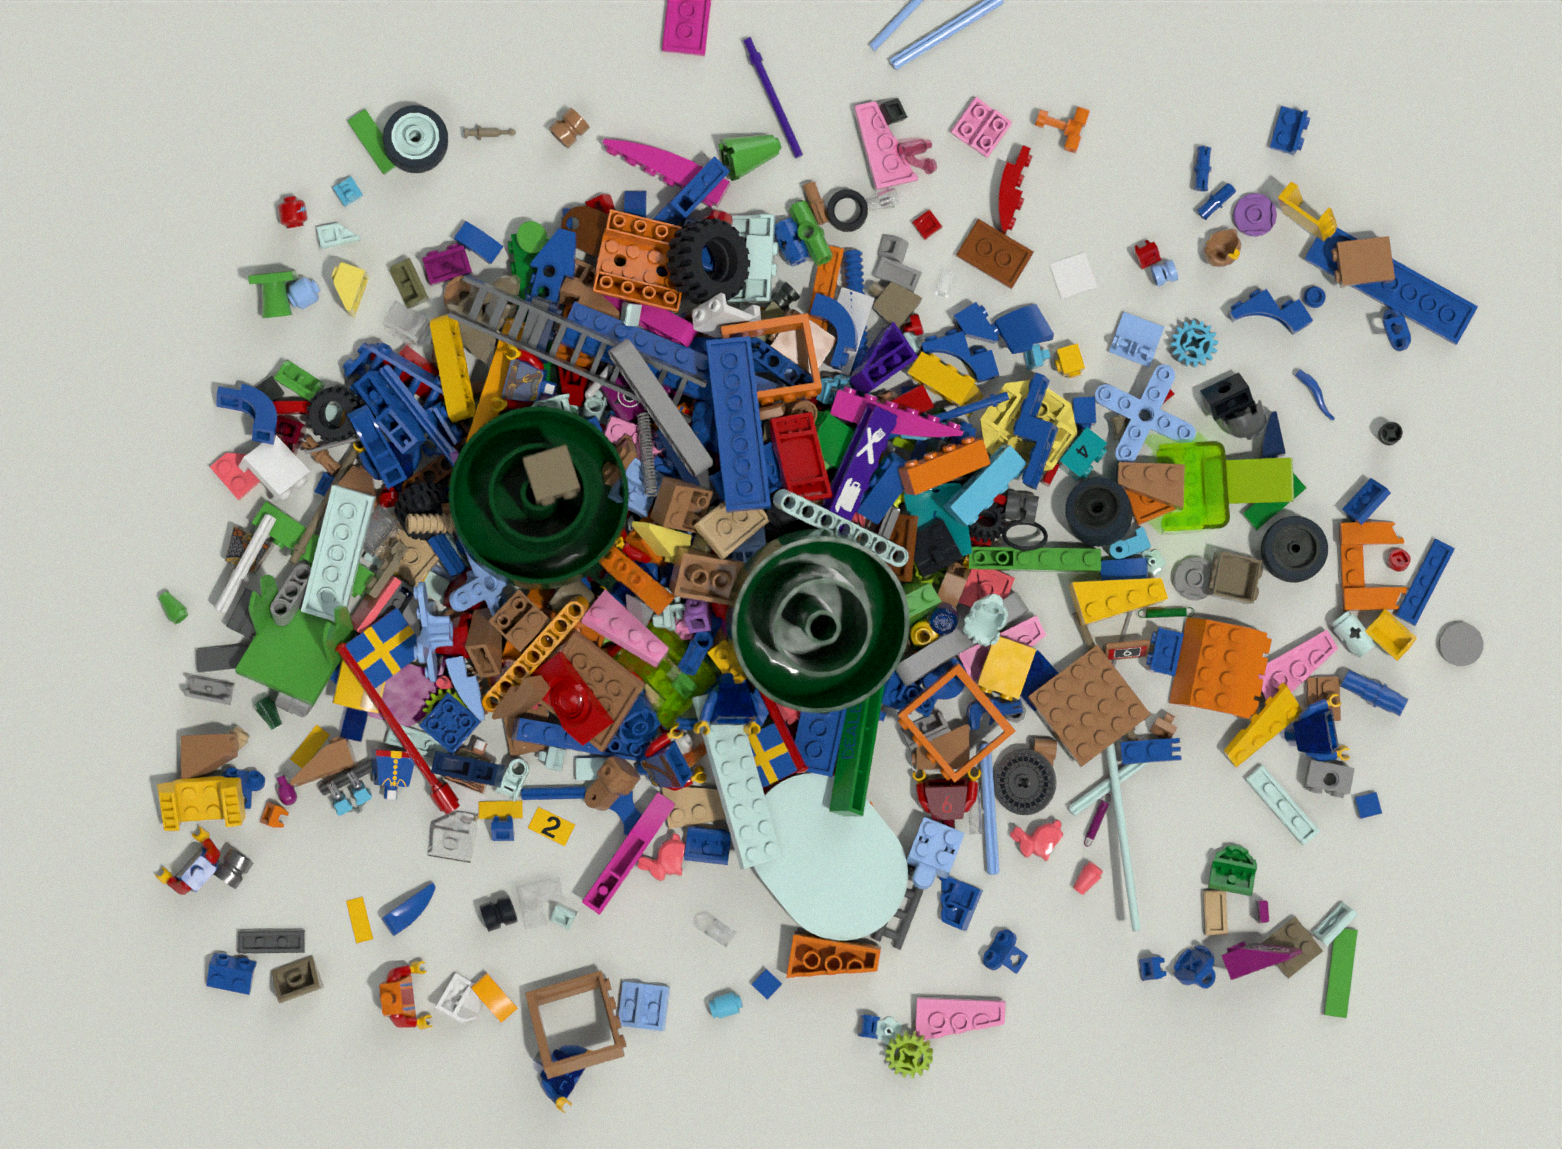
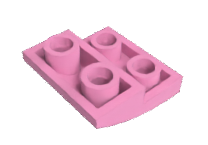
M974 97L950 130V133L988 158L1012 122L997 110L990 108L978 97Z

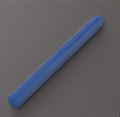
M390 365L383 366L379 370V374L454 468V462L449 454L456 449Z

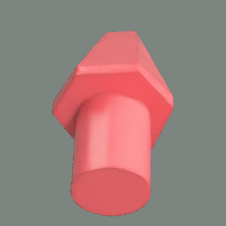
M438 677L436 685L440 689H455L450 677Z

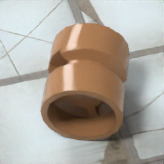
M571 107L562 115V121L557 120L549 127L550 132L567 149L577 141V135L582 136L590 128L587 122Z
M804 397L796 398L793 402L784 403L785 411L782 415L783 417L812 412L814 422L816 421L818 415L817 408Z

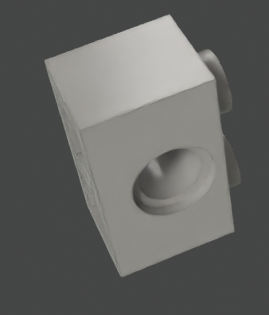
M1309 760L1304 787H1308L1309 792L1322 794V790L1331 792L1330 796L1344 798V794H1350L1355 768ZM1327 773L1334 777V783L1331 786L1326 785L1323 781L1324 775Z

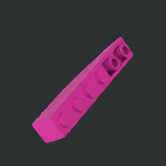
M604 139L603 146L606 148L605 151L615 157L617 154L624 157V161L633 167L636 165L644 168L643 172L652 177L657 175L663 178L662 182L670 187L676 185L683 189L703 168L691 160L652 146ZM723 178L701 203L710 208L712 206L718 208L730 186V181Z
M844 386L843 390L838 389L830 412L832 416L858 424L868 402L898 416L896 427L891 432L893 434L920 437L962 436L964 430L960 429L961 425L948 421V424L939 422V417L927 414V417L918 415V410L907 407L905 411L897 408V403L886 400L884 404L876 401V396L865 393L863 397L856 394L857 390Z
M657 792L582 900L584 905L599 915L602 913L676 804Z

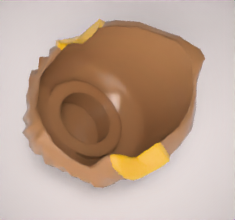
M1226 229L1211 234L1209 241L1205 244L1204 254L1207 262L1214 267H1225L1238 260L1241 242L1237 235V230Z

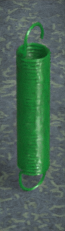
M1186 607L1146 609V617H1141L1138 612L1140 618L1193 616H1187Z

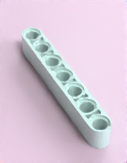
M782 489L775 493L773 502L777 508L819 529L839 532L840 525L844 524V529L841 533L856 539L858 534L862 533L860 541L869 546L884 561L897 567L905 565L908 561V552L903 547L788 490ZM789 497V503L784 506L785 498ZM808 506L807 512L802 515V509ZM826 515L825 521L821 524V517ZM880 542L879 548L875 550L876 543ZM898 551L897 557L893 559L894 552Z

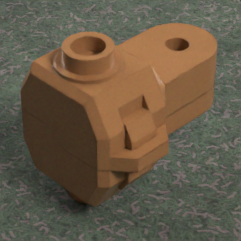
M611 756L597 771L598 779L586 791L585 803L590 808L605 811L610 808L619 796L628 795L640 781L641 777L628 761L620 757Z

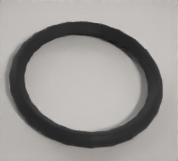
M1019 520L1009 523L1004 527L1002 538L1008 546L1014 549L1032 551L1046 544L1048 533L1042 525L1036 522L1031 524ZM1030 525L1040 529L1044 537L1037 545L1019 546L1010 542L1006 534L1013 526Z

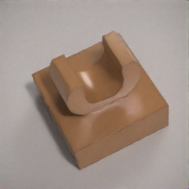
M1167 712L1163 719L1157 717L1149 732L1162 739L1172 738L1177 729V726L1172 724L1175 716Z

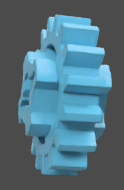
M1192 320L1191 325L1184 322L1183 329L1180 327L1176 328L1178 335L1173 334L1171 337L1176 340V342L1170 344V347L1176 348L1172 354L1180 356L1178 362L1185 360L1186 367L1193 363V367L1196 368L1198 362L1205 366V359L1209 361L1213 359L1210 353L1216 354L1217 349L1213 348V346L1218 345V341L1213 340L1216 332H1209L1211 329L1210 325L1206 328L1203 327L1204 321H1201L1199 325H1196L1195 320ZM1194 330L1202 332L1203 335L1195 333ZM1185 334L1186 341L1180 346V339ZM1192 339L1194 342L1201 341L1198 344L1197 349L1195 348V346L1188 347ZM1209 342L1208 350L1204 354L1203 346ZM1185 353L1193 354L1195 358L1189 357Z

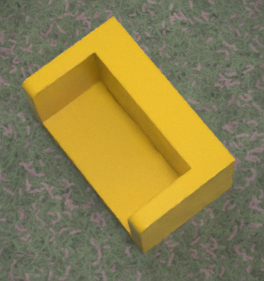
M1386 609L1365 630L1396 661L1417 640V637Z

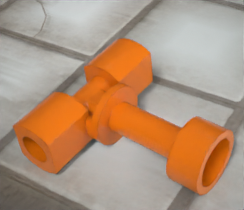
M1077 107L1074 119H1069L1067 123L1047 116L1048 111L1040 109L1035 126L1043 128L1045 124L1064 130V135L1068 137L1063 150L1076 153L1081 140V129L1085 127L1090 111Z

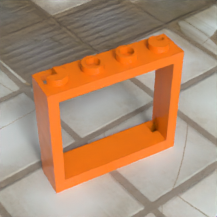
M808 313L721 326V339L755 337L803 329L813 383L758 391V404L768 406L782 400L784 403L795 401L796 398L805 397V399H811V397L821 394L822 384Z
M958 662L897 713L900 717L897 720L904 730L909 728L914 735L911 738L919 747L923 745L928 750L926 756L933 764L938 762L942 767L940 770L942 775L947 780L952 779L954 782L959 780L1016 732ZM955 675L961 679L1004 730L956 772H954L908 717L911 712Z

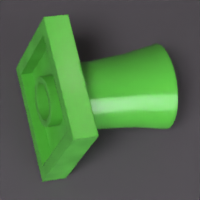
M296 270L248 276L249 285L261 283L263 299L262 318L292 315L285 281L297 279Z

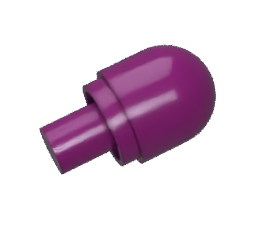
M285 775L276 778L280 786L277 788L280 801L287 806L293 805L297 800L294 786H291L290 783L288 784Z

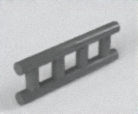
M907 864L908 875L913 876L916 868ZM916 887L912 891L906 888L904 897L911 899L907 911L898 909L894 914V917L903 920L899 932L886 928V923L875 931L872 939L881 942L882 936L895 940L893 947L901 950L924 890Z

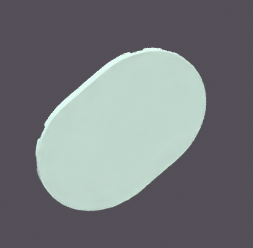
M814 773L797 775L780 782L765 794L782 858L753 867L787 913L808 932L822 938L841 941L854 940L870 935L883 927L894 916L903 901L908 882V867L904 850L896 835L867 799L863 816L844 817L829 811L835 776L828 777Z

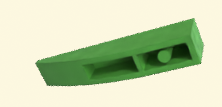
M971 547L972 553L969 554V569L1099 573L1101 571V549L1038 548L1032 551H1022L1012 547Z

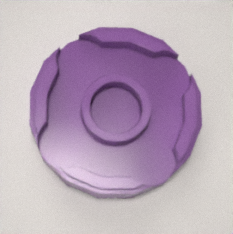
M1248 194L1240 199L1234 207V224L1246 236H1263L1276 223V207L1268 197L1262 194Z

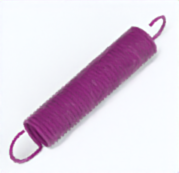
M1102 798L1085 836L1086 839H1095L1109 807V803L1102 801Z

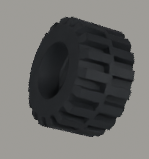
M332 386L318 391L315 394L316 396L310 399L309 402L311 404L306 409V411H309V414L306 415V420H310L311 424H308L310 429H314L313 434L315 436L319 435L321 440H329V442H340L357 434L347 414L364 406V404L359 402L361 400L360 396H355V391L352 389L347 390V387ZM332 401L340 403L346 412L345 422L340 427L333 426L326 418V407Z
M431 481L427 483L420 482L418 485H411L409 489L406 488L403 491L404 493L398 496V501L394 505L395 516L406 535L415 540L418 538L425 540L426 538L430 539L435 535H440L441 531L438 534L434 531L431 534L428 531L425 534H422L421 531L418 534H415L414 531L409 534L406 531L405 522L408 514L413 516L414 514H419V516L421 514H426V516L428 514L433 516L439 514L441 516L443 514L442 504L449 503V498L444 489L438 483L434 484Z

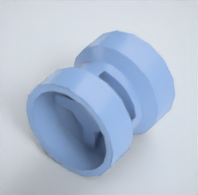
M1172 260L1165 261L1160 266L1157 264L1151 266V273L1157 287L1164 285L1167 281L1174 282L1178 280L1177 270Z

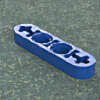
M759 338L750 339L751 345L755 346L758 344L760 346L759 351L763 354L765 350L768 351L763 360L759 359L762 354L755 351L752 353L753 361L788 387L796 386L794 384L798 382L800 376L803 377L802 383H813L812 377L763 340ZM768 357H777L779 364L776 367H770L767 364ZM792 369L796 372L797 376L794 380H788L785 378L784 372Z

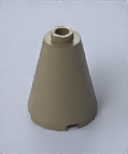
M579 580L570 585L557 588L554 592V597L548 601L546 607L559 613L571 598L579 595L587 599L589 610L598 597ZM572 604L575 611L581 612V608L577 604Z

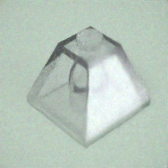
M455 810L430 822L427 856L471 863L478 813Z

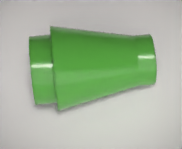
M169 591L159 596L158 600L161 602L170 622L179 624L187 618V608L174 598Z

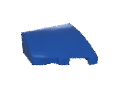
M950 876L947 879L939 877L942 882V894H940L941 903L943 904L941 912L942 922L957 929L967 931L983 890Z

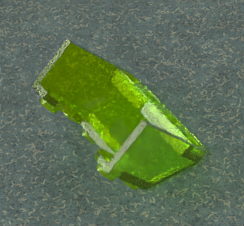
M1218 441L1159 444L1156 447L1157 463L1185 464L1184 508L1182 512H1170L1163 516L1161 520V534H1188L1224 528L1230 520L1224 446Z
M651 621L646 627L669 648L668 653L659 665L654 667L624 648L617 652L613 659L629 672L635 671L665 701L658 708L656 717L668 730L694 705L692 698L704 695L716 681V674L703 660L694 676L687 675L698 688L685 700L671 684L682 673L678 664L688 644L674 631H669L666 628H656L653 625V621Z

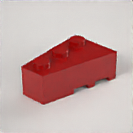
M556 365L560 395L569 394V405L583 407L585 392L588 389L590 379ZM579 366V367L584 368V369H586V370H588V371L591 370V368Z

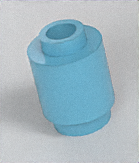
M734 992L714 997L713 1000L709 1001L713 1018L719 1017L721 1019L740 1013L739 1008L743 1007L740 995H735Z

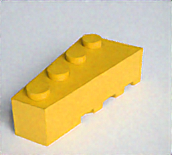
M1162 578L1072 582L1068 585L1081 627L1156 605L1168 599Z

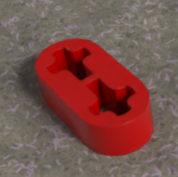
M308 401L273 402L276 413L279 415L309 414V411H306V409L311 404Z

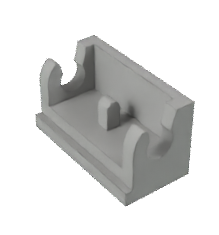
M193 675L188 678L189 685L185 690L184 696L231 705L235 684Z
M940 710L929 715V717H924L914 722L928 741L951 731ZM901 728L900 730L910 751L918 747L911 738L914 735L909 728L907 730Z

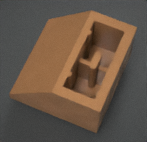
M663 476L650 518L662 527L699 533L694 525L705 517L713 492L681 479Z
M518 590L488 622L522 654L551 620Z

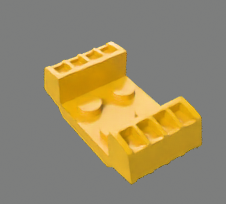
M215 776L177 779L173 782L157 784L164 831H179L181 822L225 819V826L233 827L242 825L246 818L241 778Z

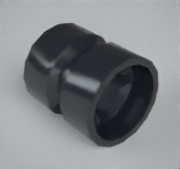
M509 895L497 899L496 904L490 901L479 905L488 932L501 928L502 923L507 926L518 922Z

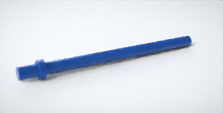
M1007 392L997 395L993 393L988 398L934 416L940 418L939 422H943L992 405L996 407L998 403L1010 399ZM890 433L888 440L901 436V434Z

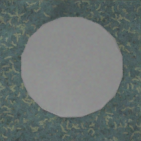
M1191 557L1183 560L1177 566L1173 576L1176 591L1188 600L1199 601L1208 597L1206 591L1212 564L1201 557Z
M1456 623L1443 631L1439 640L1440 652L1448 663L1455 666H1467L1474 663L1481 656L1483 638L1474 626L1468 623Z

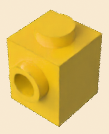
M1078 343L1057 349V360H1054L1057 372H1061L1063 377L1068 376L1069 379L1081 376L1085 366Z

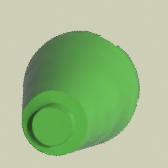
M773 135L720 139L722 143L718 144L721 162L724 166L727 165L730 171L727 176L731 181L740 179L779 155V150H781L779 139Z

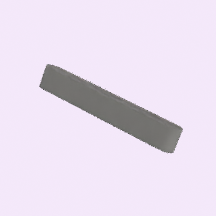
M625 339L610 349L608 354L689 473L696 477L713 465L711 457L631 341Z
M1017 592L1003 599L1004 606L1008 610L1006 625L1029 611ZM964 624L898 664L895 671L906 687L975 645L973 638L969 639L962 630Z

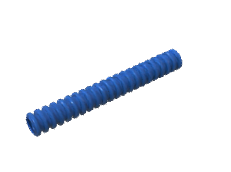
M860 250L845 251L843 253V256L846 257L844 259V263H846V266H844L846 273L844 275L847 277L845 280L847 286L845 288L865 294L863 292L865 285H862L864 282V278H862L864 272L861 270L864 268L861 265V262H863V258H861L863 252ZM865 326L851 369L853 372L866 354V350H868L866 345L868 343V339H866L868 333L865 332L867 326Z

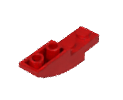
M1024 145L1015 165L1009 162L1006 163L999 187L998 219L1001 232L1005 235L1007 230L1012 231L1016 222V218L1013 217L1015 210L1020 211L1025 200L1021 197L1023 191L1016 189V186L1020 188L1025 177L1021 174L1023 168L1029 167L1033 157L1029 154L1031 148Z

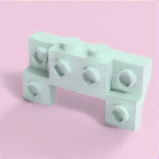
M775 215L732 216V227H735L740 232L739 236L747 239L746 248L749 249L750 253L748 254V260H750L748 271L750 273L748 279L744 280L746 282L744 288L739 290L740 292L737 296L728 300V303H770L773 277H777V264H774V255L778 256L779 249L778 242H775L774 239Z

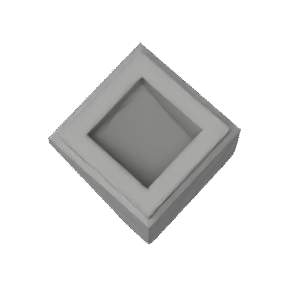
M883 235L877 255L902 263L909 243L903 238Z

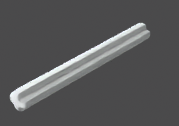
M269 514L264 515L215 605L217 611L223 614L227 612L276 521L273 516Z

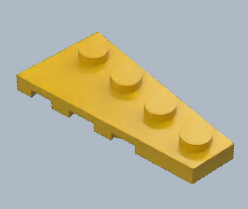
M1284 682L1277 687L1280 690L1273 698L1270 696L1265 701L1266 706L1259 714L1255 713L1252 716L1250 725L1246 729H1241L1223 750L1236 768L1297 719L1302 711V708Z

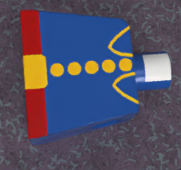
M371 749L374 785L384 786V799L397 800L398 787H409L414 761L407 751Z

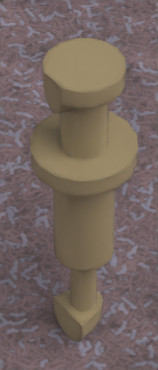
M478 126V130H467V128H464V139H467V136H478V140H481V137H499L502 134L514 136L516 134L514 129L501 131L499 128L481 129V126Z

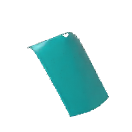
M941 484L917 495H910L904 492L907 514L918 516L917 532L943 519L962 556L972 553L969 527L960 525L943 507L962 487L961 484ZM934 489H940L938 493L932 492Z

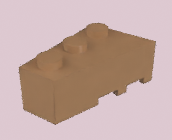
M1119 462L1117 464L1116 482L1124 490L1174 507L1180 511L1184 508L1185 464Z

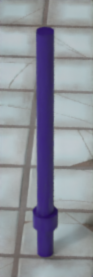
M751 37L746 38L743 42L750 55L748 59L758 73L795 158L803 156V153L763 66V58L760 52H757Z

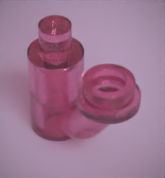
M923 138L897 145L899 157L904 158L912 166L924 170L928 175L937 170V164L934 159L926 158L924 161H921L914 156L926 153L927 149L932 148L931 140L925 141Z

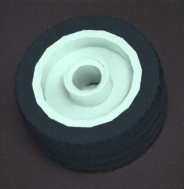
M420 105L403 107L388 119L384 127V150L389 160L400 170L415 174L432 170L442 161L447 152L448 131L446 125L436 112ZM419 138L420 141L412 142V139Z

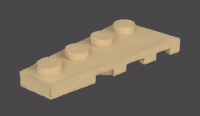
M662 787L663 795L676 804L667 817L669 829L726 819L717 789L685 787L678 791H672Z

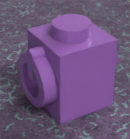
M686 599L684 618L689 633L711 631L713 612L708 601Z

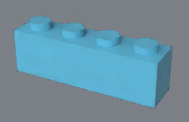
M1002 444L989 458L991 464L978 469L943 505L960 525L968 526L975 523L979 518L978 514L983 509H988L994 503L993 499L1008 489V483L1023 473V468L1027 463L1011 445Z

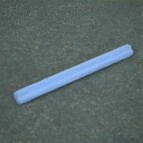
M982 1L890 59L892 66L895 69L901 68L1001 6L1004 1Z
M980 744L979 752L988 744ZM991 752L980 761L987 873L994 875L999 874L1000 870Z

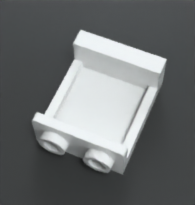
M719 293L692 310L693 327L696 331L720 338L721 326L760 321V307L753 304L741 311L728 306L725 294Z
M277 435L274 445L261 443L248 453L238 466L243 472H246L248 469L252 471L274 495L272 499L274 504L280 499L285 501L292 494L291 491L295 487L300 489L307 482L306 477L310 472Z

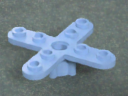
M1163 364L1154 370L1141 399L1108 384H1103L1097 388L1095 400L1098 404L1130 419L1115 451L1118 462H1134L1150 430L1183 445L1189 444L1194 440L1196 431L1190 423L1160 409L1175 379V371L1171 366ZM1142 410L1149 412L1150 420L1142 421L1138 416L1139 412Z
M465 551L472 570L466 573L468 577L466 584L451 593L450 605L455 611L460 612L485 600L493 617L508 601L503 588L509 584L486 573Z
M419 581L418 586H414V598L419 601L417 618L421 619L422 630L420 636H417V646H414V657L419 660V663H426L427 661L425 676L430 679V682H436L438 679L435 649L440 646H453V621L450 620V616H437L436 602L431 601L428 604L425 581Z

